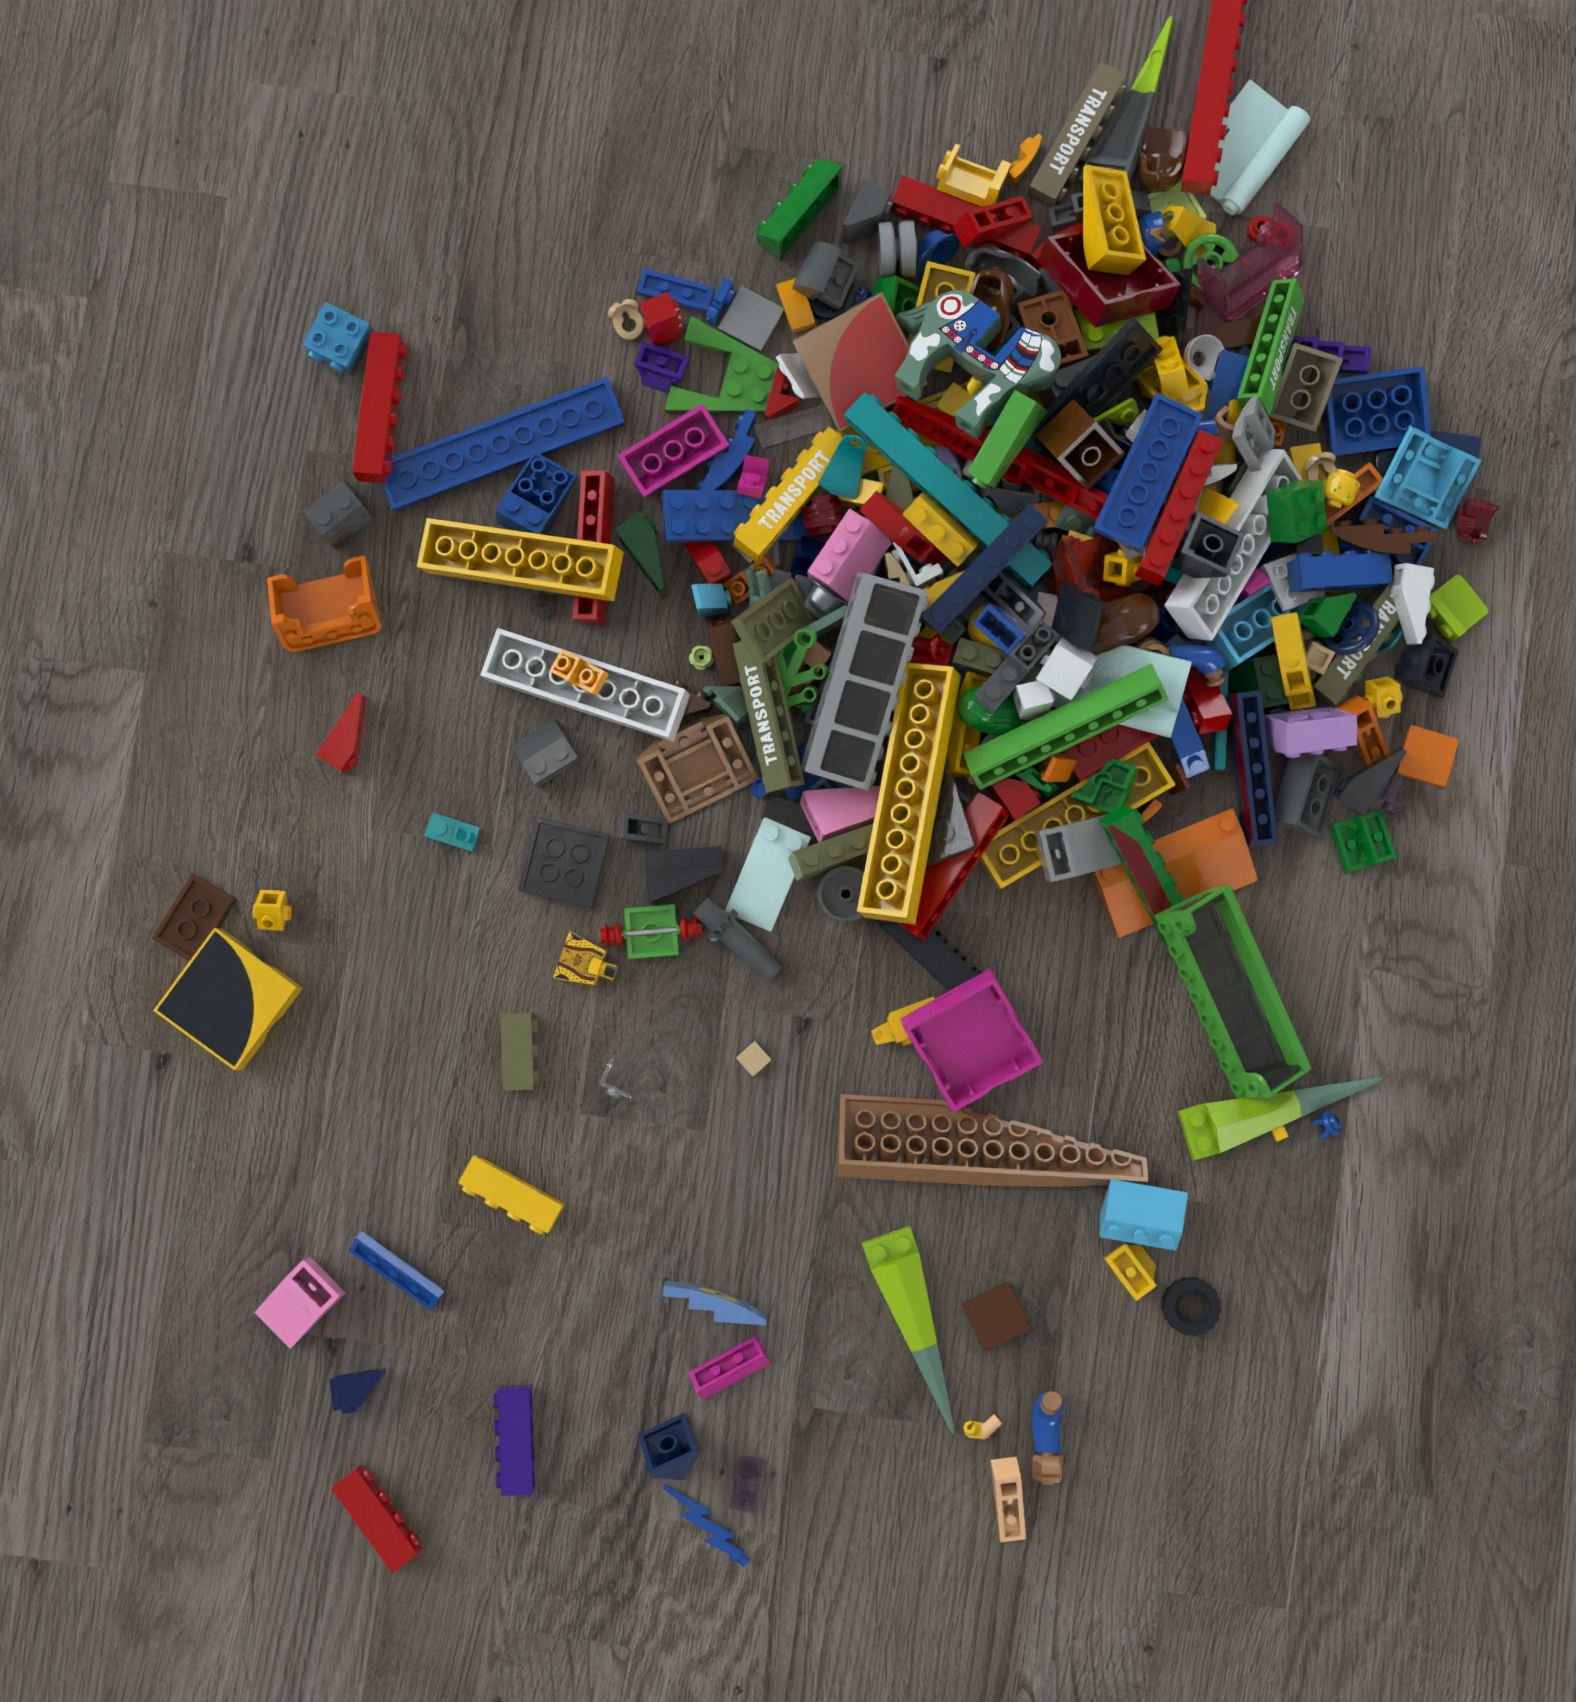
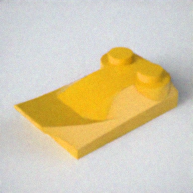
M1182 359L1190 396L1174 401L1197 412L1203 411L1208 391L1207 383ZM1154 365L1145 368L1135 379V383L1139 386L1140 394L1143 397L1153 400L1155 394L1159 393L1162 395Z

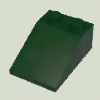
M639 511L618 526L615 531L620 543L662 599H665L667 592L656 539L658 532L651 518L648 515L643 517Z

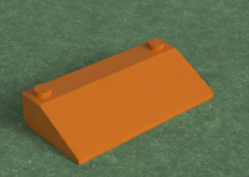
M1233 808L1154 840L1155 843L1152 845L1155 852L1158 851L1164 858L1166 865L1163 867L1166 873L1169 872L1175 879L1177 885L1174 888L1177 894L1180 893L1185 900L1214 886L1230 884L1232 891L1258 881L1243 830ZM1122 863L1090 872L1117 938L1153 924Z

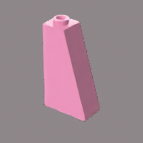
M869 786L868 791L857 787L804 791L800 805L818 842L874 823L880 786Z

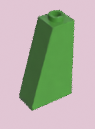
M1014 390L967 473L974 476L972 482L984 489L987 484L995 488L1042 421L1047 410L1036 401Z

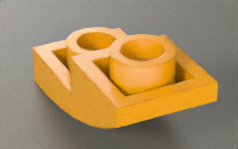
M1040 133L1033 139L1028 137L1020 145L1018 160L1011 164L1006 182L1012 188L1020 182L1034 163L1042 140Z
M796 278L776 284L777 292L792 333L816 326L807 297L792 289Z
M561 649L549 670L551 673L595 696L598 695L609 675L604 670L585 662Z

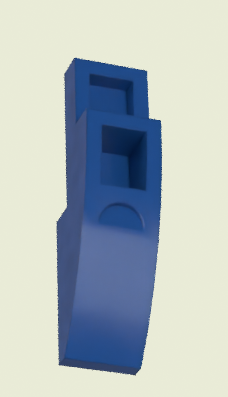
M746 409L744 416L739 415L735 424V429H737L735 437L729 438V447L725 448V451L728 453L720 451L715 457L712 456L706 466L708 474L705 479L701 478L696 490H724L741 472L745 455L751 456L756 446L755 439L750 437L756 422V412Z

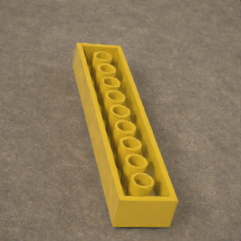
M906 663L904 668L906 678L903 686H899V700L891 728L857 912L869 919L915 924L961 676L952 666Z

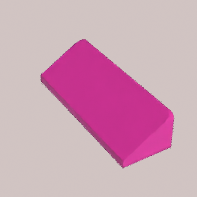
M754 1336L689 1371L688 1374L697 1394L704 1400L769 1365L770 1361L757 1336Z

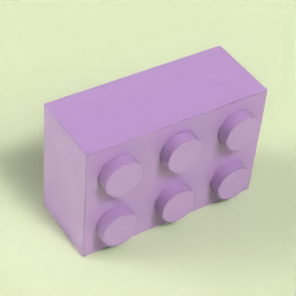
M1334 706L1264 715L1267 747L1272 748L1273 752L1285 754V757L1296 758L1305 752L1309 754H1322L1326 749L1344 751L1347 750V746L1357 745V715Z

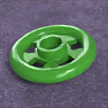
M1204 234L1195 238L1186 247L1182 257V270L1192 268L1193 265L1198 264L1201 274L1195 276L1193 272L1191 287L1195 286L1205 294H1215L1226 290L1233 284L1239 272L1240 259L1235 246L1227 238L1218 234ZM1215 245L1225 250L1222 256L1213 251ZM1203 246L1206 253L1199 258L1195 252ZM1207 260H1210V261L1213 262V268H1212V269H1210V268L1207 267V265H1206ZM1223 262L1230 263L1228 274L1221 272ZM1216 276L1217 283L1207 284V277Z

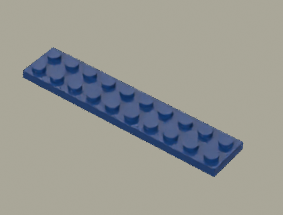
M605 377L392 457V474L388 475V483H382L391 509L395 512L528 462L534 451L544 456L626 424L609 379Z

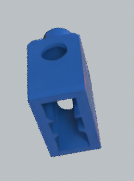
M988 604L973 622L981 632L1007 655L1011 653L1028 633L1003 607Z

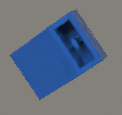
M534 451L495 510L496 522L509 530L547 535L577 479V475Z

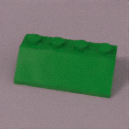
M818 159L814 165L809 164L804 170L803 178L798 184L794 183L789 188L786 199L783 202L779 201L772 210V216L768 221L763 220L756 230L757 243L778 260H781L841 187L842 166L838 163Z

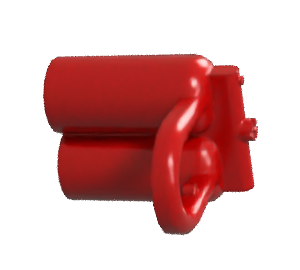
M935 634L933 639L914 637L911 645L913 647V655L911 660L906 663L948 666L949 661H952L953 658L951 653L954 645L944 641L940 634Z

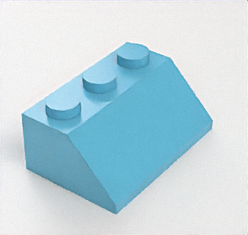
M1110 1179L1100 1212V1237L1176 1251L1183 1232L1188 1193Z

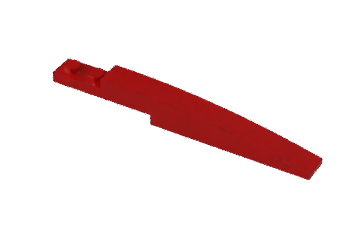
M902 396L896 398L893 413L900 418V424L971 461H974L990 431L984 429L980 437L975 439L957 427L954 416ZM1026 447L1021 449L1003 475L1004 478L1018 486L1025 482L1095 520L1098 519L1108 497V494L1094 487L1087 491L1063 465Z

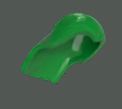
M982 686L973 687L965 691L958 701L957 710L961 721L986 734L1003 735L1030 722L1020 719L1013 699L1014 692L1005 699L993 714L973 698Z

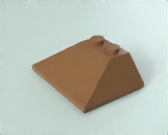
M728 714L699 718L679 728L674 742L659 738L636 759L669 824L758 779Z

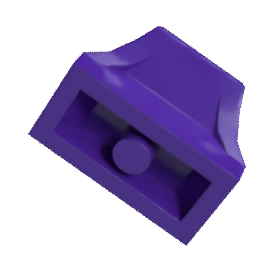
M642 341L634 366L640 373L642 385L667 393L671 386L682 381L689 363V356Z

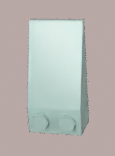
M764 817L725 911L728 913L734 908L738 912L737 918L771 932L795 878L788 857L794 851L807 847L811 837Z

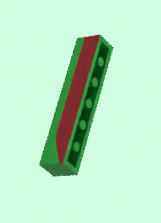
M1123 805L1100 819L1099 822L1164 945L1168 947L1163 934L1158 928L1154 915L1185 901L1180 893L1177 894L1174 888L1177 884L1173 876L1169 872L1166 873L1163 867L1166 865L1164 858L1158 851L1155 852L1152 846L1155 843L1149 831H1144L1141 825L1144 822L1141 814L1137 809L1133 810L1127 805ZM1193 917V919H1194V921H1195V924H1196V928H1197V927H1198V924H1197L1195 918ZM1197 930L1193 934L1185 936L1188 944L1200 937Z

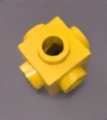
M1118 548L1117 552L1105 555L1103 580L1114 582L1118 586H1130L1132 582L1141 580V578L1134 575L1142 556L1126 559L1121 548Z
M1389 676L1365 681V695L1363 699L1372 704L1377 718H1388L1391 714L1401 712L1400 703L1403 700V696L1398 682Z
M260 890L252 910L253 919L257 920L258 929L283 931L286 921H290L292 914L291 906L287 905L286 891Z

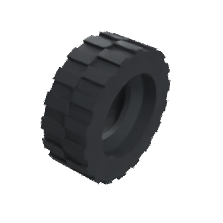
M1182 1277L1178 1281H1173L1172 1285L1166 1288L1165 1295L1162 1297L1163 1304H1161V1308L1164 1312V1318L1172 1328L1183 1335L1198 1336L1199 1334H1206L1207 1331L1215 1327L1216 1322L1218 1323L1222 1310L1220 1308L1221 1300L1218 1298L1216 1290L1207 1282L1195 1277ZM1186 1294H1196L1203 1300L1204 1310L1196 1319H1187L1179 1311V1302Z

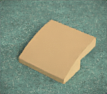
M885 553L884 563L887 579L909 585L900 564L891 553ZM900 591L902 606L906 604L908 593Z

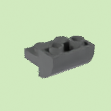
M814 242L810 245L792 289L811 300L817 298L838 310L845 300L860 264L841 253L842 249L825 242Z

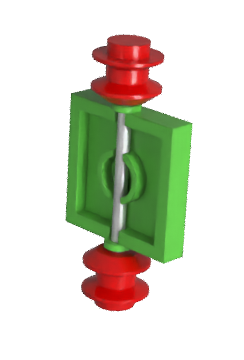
M675 904L624 908L626 929H622L618 922H616L615 927L609 928L607 923H605V928H600L601 943H606L607 948H609L610 943L614 942L620 947L623 943V937L627 939L628 959L679 955L678 935L680 932L681 937L685 941H687L689 936H694L698 940V935H703L702 922L697 920L696 916H694L693 921H687L685 916H683L679 927L676 921Z

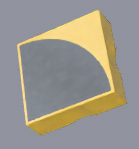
M214 928L153 1011L233 1070L239 1071L246 1067L265 1041L271 1027L285 1014L303 987L277 968L260 960L251 949L225 930Z

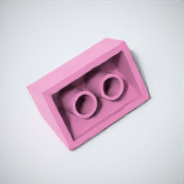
M849 509L807 571L808 579L814 580L828 592L849 603L857 573L863 572L872 575L891 546L892 541L869 520Z

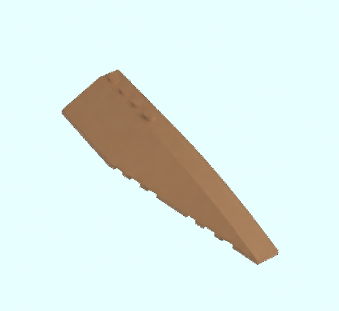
M840 1094L836 1177L989 1186H1109L1110 1179L1136 1184H1148L1147 1158L1117 1149L1111 1151L1101 1148V1145L1096 1143H1083L1076 1141V1138L1065 1135V1137L1052 1134L1053 1131L1014 1120L1009 1122L999 1119L997 1115L990 1113L988 1115L977 1113L969 1107L964 1106L953 1112L947 1101Z

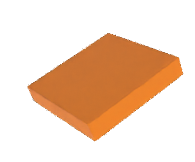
M1409 725L1402 746L1407 753L1397 766L1395 774L1445 788L1459 739Z

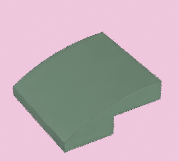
M847 605L842 606L807 627L815 631L817 639L842 626ZM805 633V640L810 642V635L808 633Z

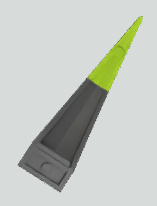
M1172 16L1165 23L1133 86L1108 127L1087 156L1084 166L1091 165L1126 171L1128 181H1130L1133 171L1136 170L1174 22ZM1082 169L1081 174H1080V177H1079V181H1080V183H1081L1082 185H1083V169Z

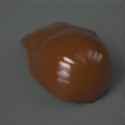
M1152 127L1146 128L1139 154V177L1145 189L1154 193L1166 192L1172 189L1179 181L1183 166L1185 165L1189 134L1187 132H1176L1174 129L1166 128L1162 130L1159 128L1153 130Z
M987 269L977 274L969 292L1000 314L1002 329L984 349L985 351H988L990 348L1000 347L1010 327V305L1014 295L1012 280L1006 273L997 269Z
M1139 593L1103 602L1105 606L1092 653L1099 655L1122 645L1136 643L1154 631L1160 620V611L1154 599L1147 594Z

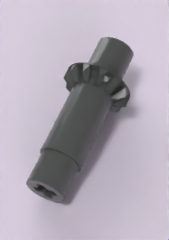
M707 897L692 913L707 926L710 933L706 938L709 941L713 942L719 939L765 981L771 980L783 966L757 939L735 920L738 917V912L734 908L727 913Z

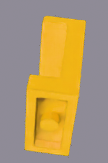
M955 144L952 152L947 151L943 164L938 169L936 179H939L937 190L981 207L996 203L1005 184L1011 163L1002 160L998 170L994 171L958 157L960 145Z

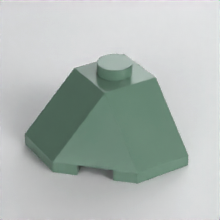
M705 686L702 689L703 694L708 696L709 700L724 715L728 714L732 724L737 729L749 719L742 687Z

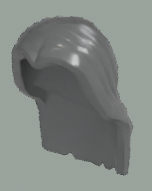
M980 244L969 252L965 260V270L975 272L976 274L987 269L1001 270L1020 282L1033 297L1037 294L1038 279H1041L1042 275L1024 259L991 244Z

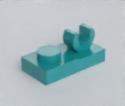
M432 812L424 836L474 852L481 828Z

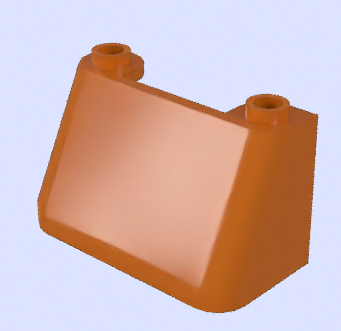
M365 555L347 560L343 565L345 574L298 585L293 577L286 574L267 578L271 624L285 650L299 652L372 635L380 631V614L369 564Z

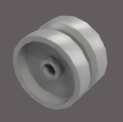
M900 221L897 237H895L894 226L891 222H878L877 238L880 278L894 276L896 262L899 264V272L902 277H914L917 260V239L915 237L914 221Z

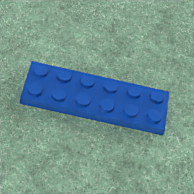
M1159 393L1155 394L1092 531L1137 552L1142 550L1203 414Z
M663 490L665 542H734L735 535L733 534L742 522L746 524L749 521L751 511L757 504L761 506L766 501L765 495L769 490L763 491L761 499L737 494V490ZM811 500L805 507H810L812 505ZM803 511L799 513L777 541L812 542L814 540L813 536H808L807 529H804Z

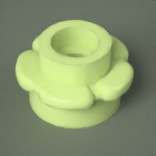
M695 646L692 649V654L689 655L690 663L695 665L696 669L704 670L707 666L709 667L713 664V652L708 646ZM701 655L704 656V659H703V660H700V659H699V657H700Z

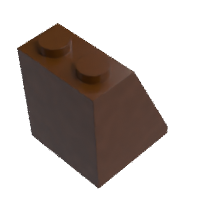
M1074 399L1035 435L1087 491L1125 455L1122 449Z

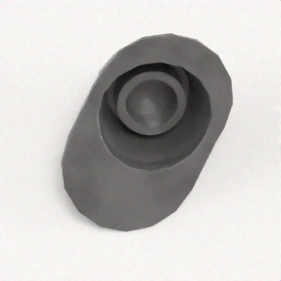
M809 580L813 587L804 601V607L817 618L821 619L844 605L848 607V603L834 597L814 580Z

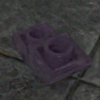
M739 1454L729 1509L754 1514L764 1459Z

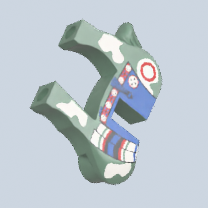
M955 290L943 293L932 302L898 313L895 317L900 328L911 335L917 334L910 343L906 359L894 375L897 389L918 401L922 396L923 385L929 372L948 357H952L967 372L987 383L984 388L955 413L957 427L975 439L980 437L988 422L1003 411L1014 390L1023 395H1027L1028 391L1040 392L1049 388L1056 380L1057 370L1061 363V353L1056 342L1045 334L1020 327L995 357L986 352L984 349L1002 329L1000 314L968 292Z

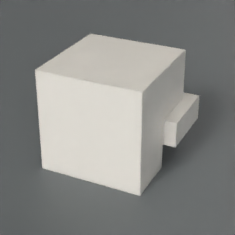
M1062 637L1054 650L1049 649L1040 662L1044 666L1036 679L1072 700L1078 689L1082 688L1084 690L1093 675L1089 672L1098 656L1072 644Z

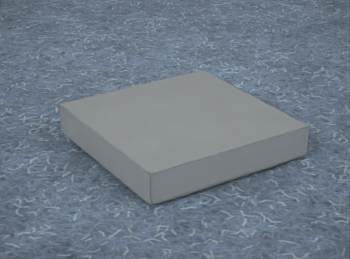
M741 286L721 321L718 331L762 353L785 311L783 307Z

